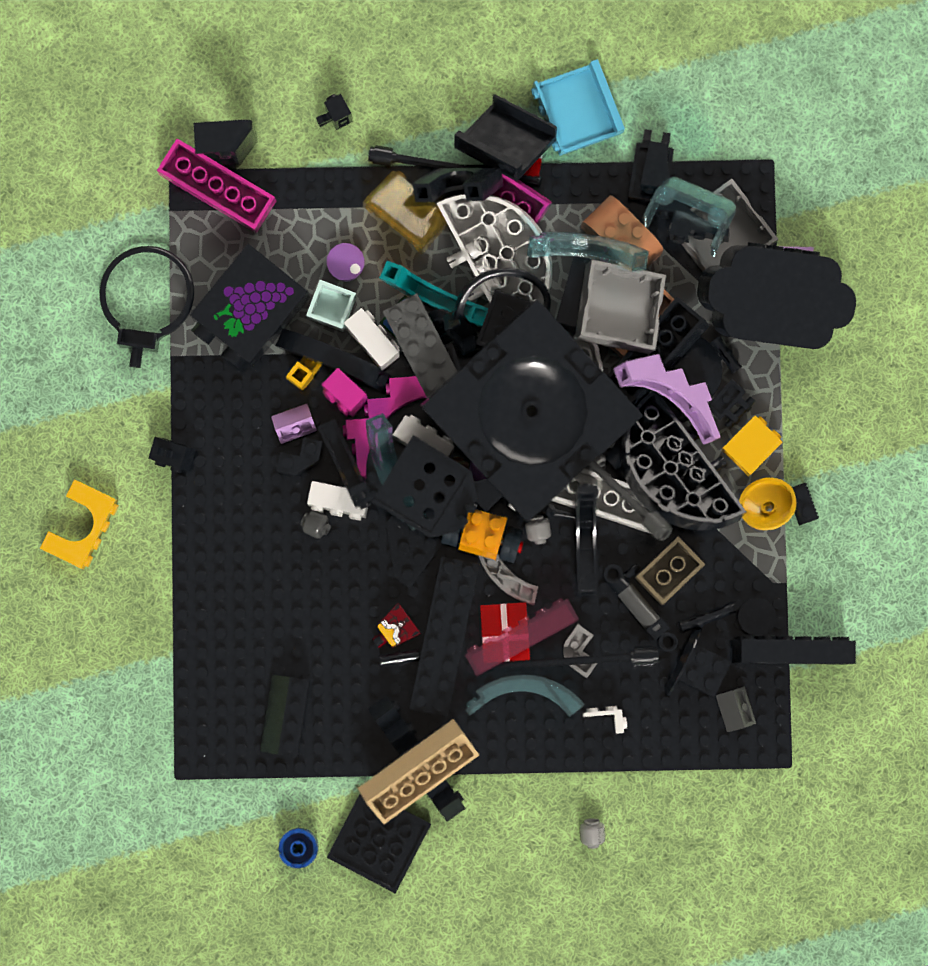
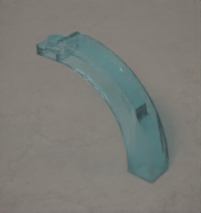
M542 232L540 236H530L527 255L532 258L543 256L584 257L612 263L629 271L646 270L649 251L626 242L596 235L570 232Z
M382 413L366 420V433L372 460L379 480L383 485L396 464L397 457L393 444L392 425ZM412 496L404 498V505L406 507L414 505L415 500ZM424 512V517L429 520L428 516ZM408 524L412 531L415 530V528Z
M516 675L492 681L478 689L476 693L480 698L477 700L474 697L466 703L468 708L465 710L471 715L497 696L520 691L536 693L550 699L562 708L568 717H571L585 705L574 693L552 680L531 675Z

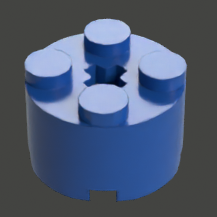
M294 828L288 831L279 843L281 860L292 868H303L310 865L316 858L319 850L317 838L311 831L305 828ZM301 843L303 845V852H295L296 847L294 844L299 845Z

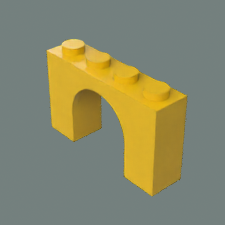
M74 479L66 497L86 506L91 511L94 520L92 531L86 538L80 541H68L48 531L40 549L84 569L85 566H90L93 560L91 554L94 549L97 550L102 541L99 538L102 532L106 533L110 526L108 520L111 514L115 515L119 505H117L118 500Z

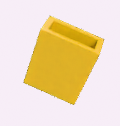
M756 415L721 449L747 476H750L782 443L780 434L775 430L771 431L766 426L768 423L761 416L757 417Z

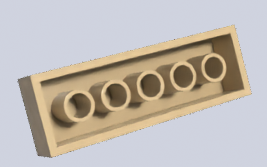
M453 719L357 789L381 822L385 824L471 762L479 754Z

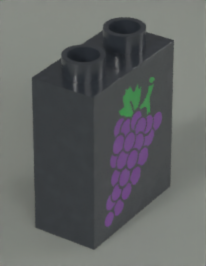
M247 244L191 312L190 316L196 322L191 332L207 345L216 338L226 346L220 355L237 369L244 362L253 368L281 334L282 329L287 327L310 299V295L305 288L250 244Z

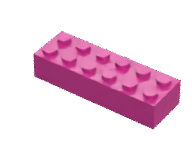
M179 139L175 140L157 169L161 177L256 234L276 203L273 195L206 155L195 154L194 148Z

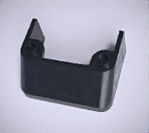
M252 120L193 123L195 154H204L231 171L236 170V167L242 164L258 142Z

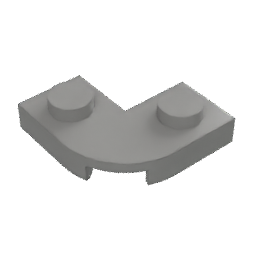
M577 624L565 641L563 648L564 658L589 656L583 650L594 635ZM597 664L569 666L588 678Z

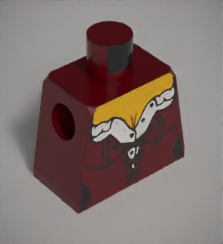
M398 603L377 624L381 633L372 638L378 648L387 642L394 648L421 633Z

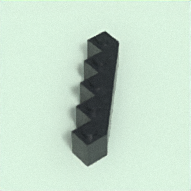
M386 696L371 706L368 711L400 756H403L420 743L414 735L417 731L411 723L407 724L398 711L401 709L395 700L391 702ZM444 780L426 793L446 822L466 809L462 803L464 798L458 790L454 792L447 780Z

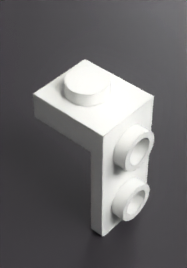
M617 706L605 707L606 711H598V708H588L586 713H582L583 717L613 714L615 733H624V729H627L626 717L622 716L621 709L617 710Z

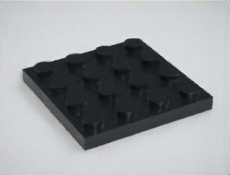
M360 793L327 858L396 894L431 823L403 810L383 824Z

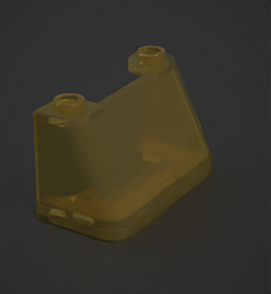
M399 170L397 172L392 171L365 198L363 207L370 213L375 212V216L380 217L407 239V242L412 243L416 247L415 250L423 255L448 224L439 207L434 202H415L413 186L405 180L406 176Z

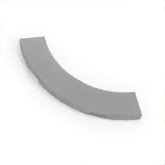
M498 553L496 560L479 556L485 571L499 588L517 600L531 605L535 604L538 586L529 584L515 576L503 561L499 559Z

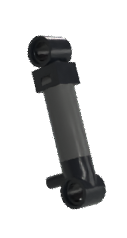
M616 564L607 566L603 571L604 580L643 626L653 641L658 639L657 645L659 649L664 652L673 651L678 645L677 637L673 633L666 632L669 629L668 625L658 616L629 580L630 577L640 570V567L634 564L627 571L623 572L621 567ZM610 569H615L618 572V577L614 580L608 577ZM664 637L672 639L671 647L667 648L663 645Z

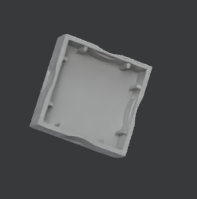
M730 179L711 193L704 202L690 209L700 218L714 225L730 229L729 241L716 243L712 239L698 240L690 236L689 243L684 242L682 245L703 272L711 266L720 265L723 253L731 246H747L748 242L774 245L778 238L763 218L753 210L749 200L734 180Z
M596 260L588 262L585 265L575 340L644 354H650L655 351L659 328V309L663 300L666 275L644 270L626 269L619 265Z

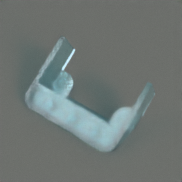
M669 177L656 189L643 215L644 226L648 228L659 204L668 205L673 199L709 213L708 221L710 225L718 229L711 244V255L715 257L736 213L735 203L680 178Z

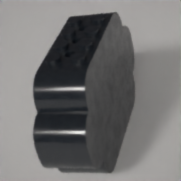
M748 242L747 246L734 245L723 253L720 265L705 269L698 281V300L705 309L713 311L712 323L715 330L723 336L741 340L820 349L829 343L834 329L843 328L851 322L856 308L855 293L850 286L841 283L842 272L838 263L832 258L820 256V252L751 242Z

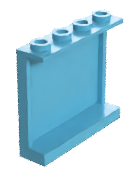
M598 59L591 61L588 66L539 83L534 81L531 92L534 99H537L539 102V113L541 117L544 116L547 122L557 127L556 141L552 144L555 152L558 151L559 156L624 132V125Z

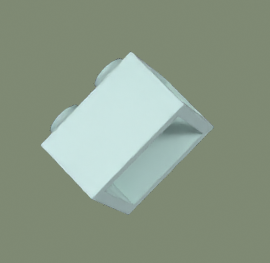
M319 280L306 315L307 319L344 332V322L350 316L357 297L356 293Z

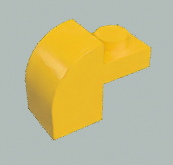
M302 358L290 370L286 379L299 389L304 390L313 380L314 375L321 368L322 364Z

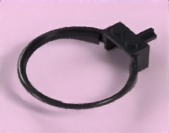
M140 246L123 252L109 264L100 283V305L108 322L118 331L117 345L121 348L132 349L129 367L141 368L143 351L158 352L160 340L176 331L185 322L193 306L194 283L188 268L179 257L160 247ZM139 253L163 255L172 260L185 277L187 285L185 306L172 323L160 329L161 333L119 328L121 324L113 317L106 301L108 278L116 265L126 257L128 258Z
M498 268L484 272L469 281L461 290L456 300L455 310L443 316L446 332L439 335L444 345L453 341L463 356L476 350L477 346L483 348V346L476 344L478 339L476 336L477 332L463 312L472 291L489 279L502 276L525 279L540 290L544 298V307L550 309L551 298L547 287L537 276L522 269Z

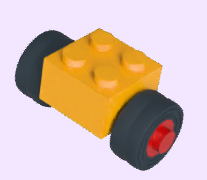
M475 509L474 513H468L467 520L469 521L463 530L459 528L457 532L442 535L441 543L456 547L461 534L462 537L458 550L496 560L499 546H502L499 559L511 563L515 562L517 552L521 553L524 543L521 541L523 530L511 526L507 527L505 537L502 538L507 518Z

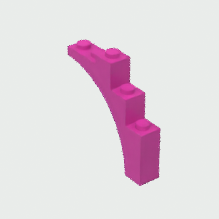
M416 376L389 378V383L386 384V395H390V397L367 399L368 404H364L365 416H369V418L346 420V425H343V437L347 436L348 441H355L352 444V454L356 455V464L363 478H366V466L370 447L384 422L407 404L427 398Z

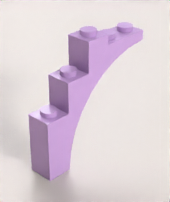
M659 354L627 361L614 368L620 387H645L665 396L678 406L696 429L703 445L720 438L707 403L712 398L706 382L689 386L683 369L666 372Z

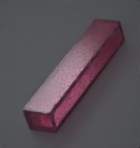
M561 598L553 602V607L546 610L544 607L535 612V617L531 619L526 617L518 622L519 626L513 629L510 626L502 630V635L499 637L491 636L484 640V645L480 647L475 645L467 650L468 654L465 656L475 675L483 674L579 621L569 600L563 601Z

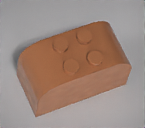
M613 196L605 199L581 224V229L617 265L623 268L645 271L663 252V247L656 237Z

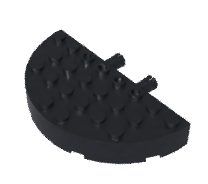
M651 391L636 407L643 416L621 436L620 440L621 467L633 494L650 512H657L668 523L685 529L715 530L740 521L747 511L718 474L719 470L727 467L726 460L721 462L724 458L719 456L714 461L709 462L695 443L700 438L696 429L694 428L687 432L660 394L656 391Z

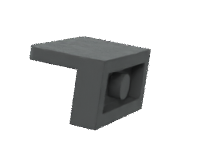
M745 686L716 695L727 732L756 724Z

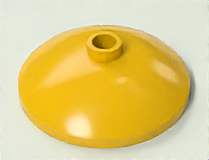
M762 478L752 482L744 489L739 499V502L747 511L742 519L749 526L758 530H772L781 527L791 519L797 505L792 487L778 478Z

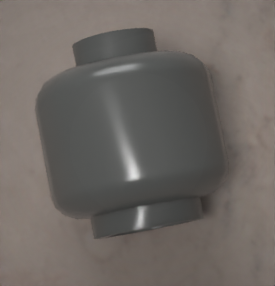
M317 511L305 513L301 520L303 532L317 539L327 535L331 528L328 516Z

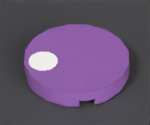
M342 243L336 245L327 256L329 273L340 281L354 280L364 269V256L360 249L353 244Z

